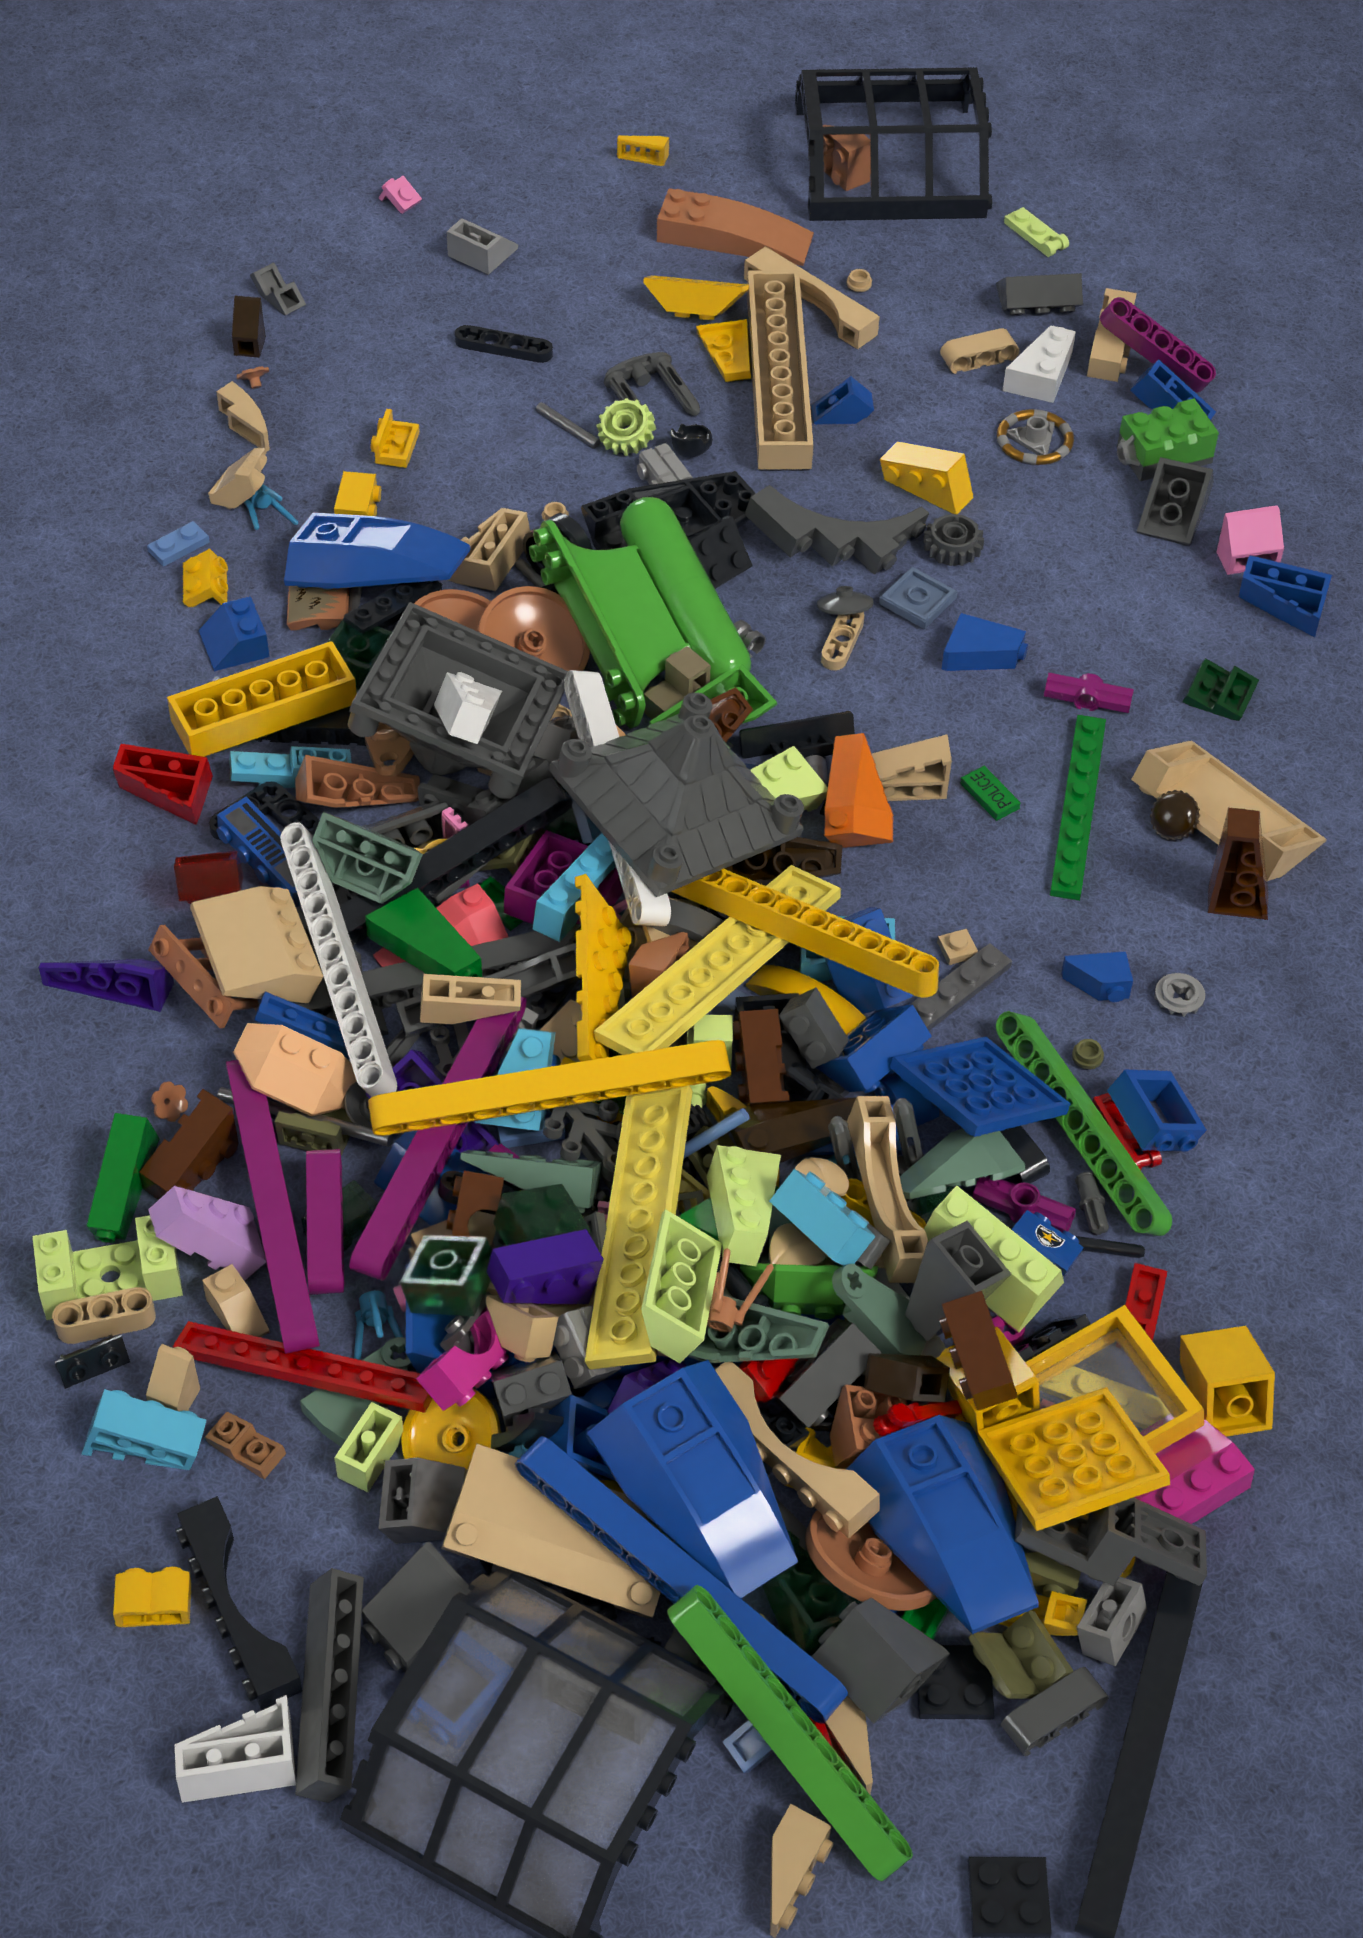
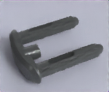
M665 352L632 357L611 367L605 374L604 385L607 388H612L619 401L625 400V398L635 401L638 398L625 380L633 378L639 386H645L651 380L650 374L658 372L686 413L692 416H697L700 413L699 402L672 366L671 356Z
M905 1098L897 1099L893 1107L903 1155L897 1157L899 1176L924 1156L922 1154L913 1106ZM835 1116L831 1119L828 1129L837 1165L845 1172L848 1179L852 1178L862 1181L848 1123L842 1117ZM911 1137L913 1145L908 1147L907 1138ZM844 1155H848V1158H849V1163H848V1164H844V1161H843V1156H844Z

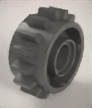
M959 514L941 516L938 519H934L933 524L927 525L923 541L925 543L924 550L930 551L929 557L935 558L940 564L963 566L968 562L972 563L974 562V556L980 557L981 550H983V530H979L978 524L966 516Z

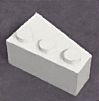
M1048 327L1006 367L1003 391L1053 403L1072 356L1076 331L1063 327Z
M447 672L434 706L449 735L478 744L490 722L502 691L475 682L473 677L465 673L457 672L454 675Z
M287 1695L276 1699L275 1705L255 1713L254 1710L242 1714L243 1719L223 1728L220 1725L215 1726L174 1745L176 1780L182 1803L296 1785L292 1725Z

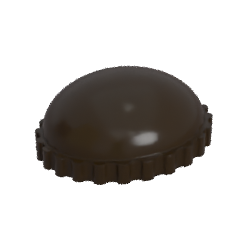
M1182 790L1168 791L1166 794L1163 793L1153 803L1154 807L1151 808L1150 822L1153 825L1152 828L1163 839L1166 838L1168 841L1173 840L1174 842L1177 840L1182 841L1183 838H1188L1197 829V824L1200 822V808L1197 806L1198 803L1194 801V798L1187 792L1184 793Z

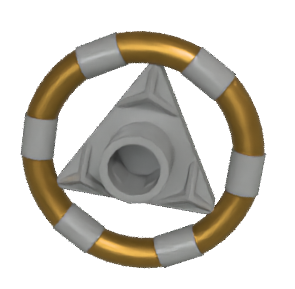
M1028 409L1011 413L1002 420L997 429V442L1002 451L1019 462L1031 465H1046L1057 462L1069 454L1074 444V433L1069 424L1061 417L1044 410ZM1028 419L1025 427L1008 430L1018 421ZM1054 426H1056L1064 437V443L1056 451L1048 454ZM1007 436L1035 454L1023 453L1015 449Z

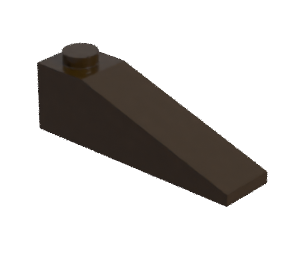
M797 837L724 869L764 886H767L790 865L818 878L841 874L842 845Z
M856 1097L753 1104L744 1108L749 1114L750 1119L730 1132L737 1147L781 1155L780 1163L831 1144L828 1129L831 1119L835 1116H840L847 1122ZM735 1112L725 1115L724 1118H727Z

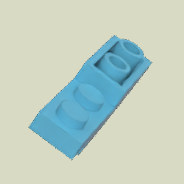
M291 746L290 754L230 751L231 781L258 782V785L272 781L277 782L284 788H295V778L305 755L352 763L350 749Z

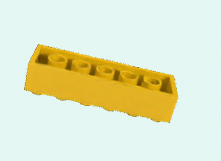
M330 641L168 696L167 701L171 722L188 753L205 757L351 706L357 692L353 674L334 643Z

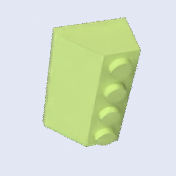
M956 1185L933 1211L924 1228L928 1242L949 1229L968 1221L1011 1272V1275L985 1300L987 1307L1015 1331L1020 1333L1064 1283L1062 1271Z
M665 1209L660 1219L641 1311L650 1346L676 1362L681 1363L704 1341L722 1243Z

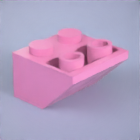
M1278 505L1225 513L1216 552L1227 575L1244 572L1249 555L1281 563L1284 543Z

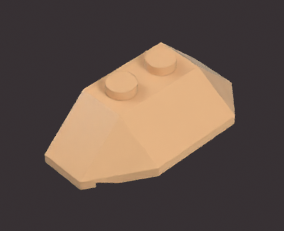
M247 1023L233 1051L253 1090L311 1117L342 1108L345 1109L344 1098L346 1092L352 1084L357 1082L351 1062L341 1052L283 1025Z

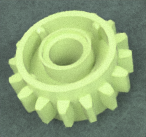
M625 398L622 401H614L612 405L605 407L606 410L603 414L599 415L601 423L596 426L599 432V439L604 444L605 449L609 450L612 448L615 455L619 452L624 453L625 456H628V453L637 454L641 449L648 447L647 443L649 440L654 439L652 431L656 430L654 416L649 411L646 404L641 406L637 399L631 401Z

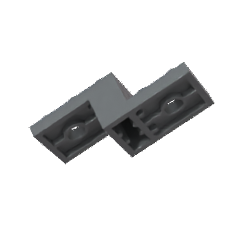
M1134 1497L1093 1511L1089 1516L1082 1515L1039 1531L1034 1529L1017 1502L1015 1541L1029 1550L1037 1551L1054 1559L1061 1565L1070 1566L1081 1571L1094 1580L1114 1586L1134 1556L1140 1558L1148 1565H1155L1172 1573L1178 1579L1187 1580L1198 1586L1207 1577L1206 1531Z

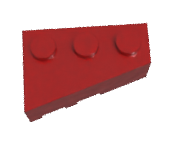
M121 744L112 768L119 788L197 825L213 777L208 758Z

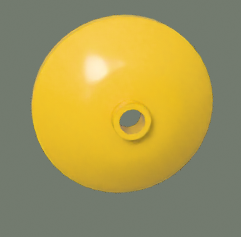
M472 1388L475 1395L461 1407L455 1403L443 1411L432 1399L425 1413L409 1410L401 1435L404 1459L418 1457L464 1467L468 1470L476 1444L491 1448V1435L501 1433L499 1418L494 1406L486 1396ZM463 1434L465 1439L463 1444L459 1446L457 1443L458 1437Z

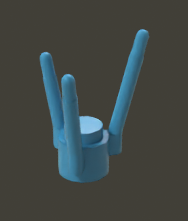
M264 484L252 497L244 502L249 510L254 528L256 530L259 529L254 507L264 509L270 504L294 525H298V520L276 501H282V496Z
M369 1291L362 1294L359 1298L360 1310L355 1312L357 1325L354 1359L361 1360L364 1323L375 1327L377 1337L382 1338V1324L388 1320L395 1338L403 1337L394 1317L393 1307L387 1305L386 1296L381 1291Z

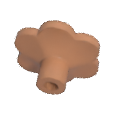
M261 366L244 370L237 374L236 377L237 379L249 380L252 389L262 387L260 377L268 373L269 368Z
M169 1081L163 1082L159 1090L152 1094L151 1100L155 1105L154 1114L157 1118H166L170 1122H175L180 1117V1113L187 1110L188 1101L184 1098L186 1090L182 1085H174Z

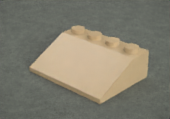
M259 886L191 903V912L223 996L261 999L266 991L290 1002L309 1003L324 976L289 889Z

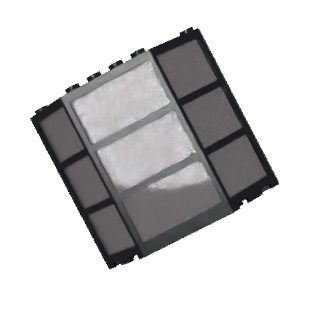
M493 1565L492 1573L489 1577L481 1574L470 1583L468 1589L471 1592L467 1595L459 1592L453 1596L373 1725L367 1740L373 1744L369 1760L363 1759L359 1763L351 1786L357 1791L350 1804L344 1807L340 1821L344 1830L534 1938H603L600 1935L602 1930L599 1920L622 1865L628 1867L638 1850L639 1845L635 1842L642 1829L647 1832L651 1828L658 1813V1810L655 1809L661 1795L665 1797L669 1795L677 1779V1775L674 1774L680 1761L686 1763L695 1748L696 1741L693 1738L706 1724L715 1728L720 1718L725 1720L732 1710L734 1701L710 1672L527 1575Z

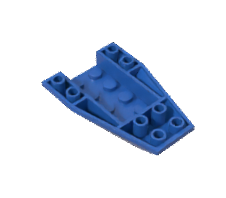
M312 513L289 542L284 583L285 586H297L299 588L319 587L329 590L333 588L450 580L471 548L469 544L451 535L403 520L366 515Z
M709 1360L681 1368L621 1404L587 1432V1436L625 1496L678 1547L741 1599L798 1563L749 1422Z
M937 1415L875 1439L846 1469L854 1470L880 1494V1511L868 1521L873 1532L972 1634L1039 1607L1023 1546L1015 1541L1016 1522L1005 1483L982 1448L978 1436L970 1423Z

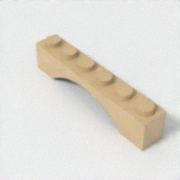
M766 246L745 260V280L748 279V271L799 270L801 298L821 309L833 322L838 338L854 348L859 349L878 335L880 316Z
M857 1096L847 1123L874 1227L891 1240L882 1253L889 1283H915L928 1239L926 1231L913 1218L903 1194L896 1152V1122L889 1096Z
M724 1362L715 1370L747 1418L762 1461L772 1468L773 1474L782 1484H789L797 1491L800 1500L807 1507H815L823 1515L824 1521L832 1530L836 1532L840 1530L847 1538H850L880 1511V1494L854 1470L835 1469L814 1463L795 1453L775 1436L760 1414L754 1395L753 1380L733 1362Z

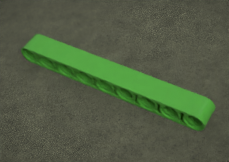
M1010 1011L1002 1013L996 1022L998 1036L1016 1061L1063 1098L1066 1095V1100L1071 1103L1068 1113L1055 1118L1135 1232L1154 1236H1163L1168 1233L1172 1226L1170 1211L1036 1021L1030 1016ZM1152 1215V1222L1150 1224L1149 1220L1150 1216Z
M699 1585L691 1588L667 1610L673 1625L868 1872L881 1882L886 1880L913 1856L906 1839L711 1594Z

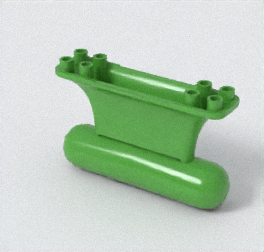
M655 497L639 498L630 503L623 512L620 524L622 536L627 544L626 547L609 550H593L579 547L568 541L552 520L543 521L541 527L533 531L536 544L529 546V554L532 561L538 562L542 560L545 568L541 569V577L544 584H554L560 597H563L605 679L604 687L608 701L614 700L617 709L613 710L615 723L617 726L626 724L629 728L637 727L641 722L646 707L643 694L645 688L659 673L665 670L666 659L686 646L711 665L710 682L726 671L736 670L741 664L749 672L751 670L750 654L675 513L665 501ZM740 671L731 677L724 688L725 690L741 685Z

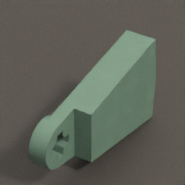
M848 1264L834 1271L832 1276L833 1288L846 1304L843 1316L849 1322L854 1323L882 1352L881 1354H922L926 1340L914 1329L913 1324L905 1315L909 1299L867 1275L855 1264Z
M403 1337L390 1339L383 1347L363 1359V1361L411 1371L414 1368L406 1355V1338ZM396 1351L401 1354L405 1351L406 1359L397 1358L394 1360L393 1352ZM319 1388L300 1400L301 1411L323 1435L340 1447H342L371 1402L385 1409L388 1404Z

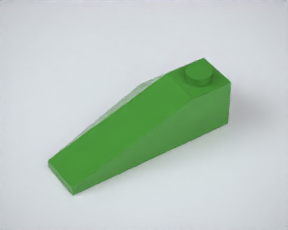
M743 664L734 671H726L695 692L702 693L709 699L719 696L735 688L724 689L731 677L740 671L741 685L736 688L753 708V711L743 723L757 719L777 705V701ZM683 700L649 721V725L667 720V718L679 714Z

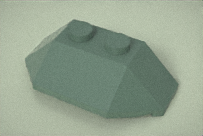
M325 812L321 816L312 839L331 882L381 904L412 883L423 855L412 847Z

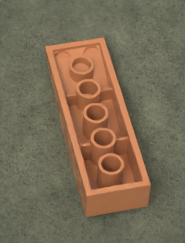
M668 189L657 218V242L746 257L752 256L766 246L793 264L804 266L814 232L769 211L739 201L705 193L683 191L681 189Z

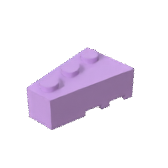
M173 1186L148 1209L156 1237L190 1256L194 1252L208 1259L207 1265L215 1270L220 1266L225 1268L233 1264L245 1281L266 1263L265 1253L250 1207Z

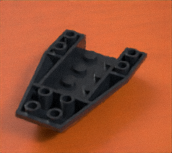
M736 471L629 488L582 505L581 511L594 548L596 550H609L627 546L622 536L620 521L623 512L630 503L639 498L655 497L665 501L675 513L687 538L725 516H733L737 528L750 520L745 516L750 497L756 493Z

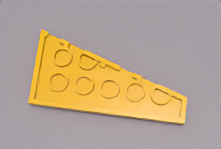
M587 874L575 877V887L581 890V900L575 902V913L579 915L581 930L576 931V976L582 977V990L576 991L577 1003L581 1006L582 1020L577 1022V1057L581 1062L609 1057V1047L595 1041L594 1030L618 1011L629 945L632 942L630 931L622 925L613 907L607 904Z

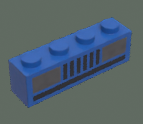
M247 796L217 814L218 828L216 831L222 842L225 844L229 843L235 849L241 862L244 864L248 863L262 883H267L273 888L289 889L295 907L300 906L301 903L281 843V832Z

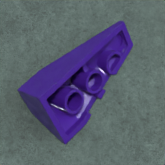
M144 959L40 963L38 967L42 984L45 986L161 1012L174 985L173 977L159 961Z
M413 1049L392 1068L397 1081L396 1092L441 1085L445 1080L444 1076L421 1051ZM366 1093V1096L370 1099L371 1096ZM471 1121L467 1123L455 1149L460 1153L466 1150L489 1151L495 1144L499 1145V1143L483 1124Z

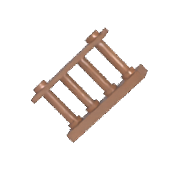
M159 925L148 950L219 1028H225L234 1010L254 1008L257 1011L259 1006L258 999L232 998L231 996L222 995L217 979L213 978L207 971L213 970L201 936L200 938L177 939L165 925ZM200 950L207 958L196 959L189 951Z

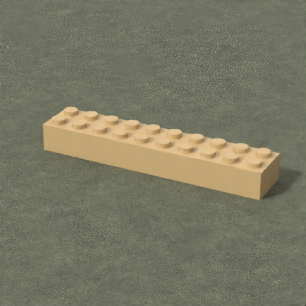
M799 270L748 271L747 284H749V290L747 291L758 470L812 469L813 434Z

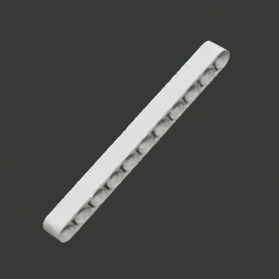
M569 670L565 677L564 689L579 740L586 742L592 748L618 738L619 733L600 673ZM609 842L633 924L667 926L671 917V905L668 894L656 897Z
M291 823L282 831L280 836L281 843L356 1081L371 1097L396 1092L397 1081L332 882L321 861L318 849L315 848L312 842L314 836L303 824Z

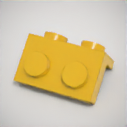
M386 409L383 418L378 420L377 435L371 439V452L375 453V464L407 468L420 432L419 424L393 421L392 409Z
M211 549L183 562V603L188 607H195L212 597L221 605L228 602V566L225 560L220 556L218 557Z

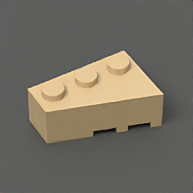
M948 735L872 753L887 801L947 799L952 763Z

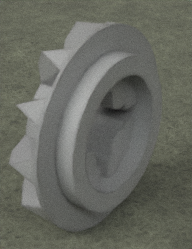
M1172 973L1158 981L1155 988V999L1159 1001L1160 1009L1167 1008L1171 1015L1177 1012L1185 1017L1189 1012L1196 1014L1198 1009L1203 1006L1205 990L1202 984L1194 977L1183 973ZM1175 991L1178 994L1186 993L1185 999L1183 1000L1181 997L1173 998Z

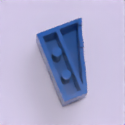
M1249 555L1238 597L1315 637L1332 575Z

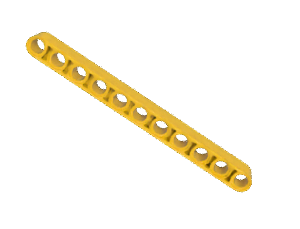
M726 869L671 891L914 996L927 998L933 996L938 991L939 961L932 955Z
M711 1040L385 1093L371 1097L368 1100L373 1134L384 1136L715 1082L728 1078L731 1075V1069L725 1042L722 1040Z

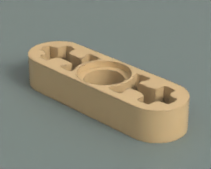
M864 612L837 616L822 649L821 663L825 668L840 670L845 667L863 628ZM854 617L851 626L847 625V620ZM844 635L849 637L850 640L842 642L838 641L836 637ZM835 649L838 650L839 655L832 659Z

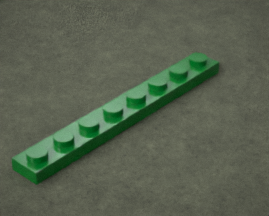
M1077 715L1050 896L1080 901L1106 719Z

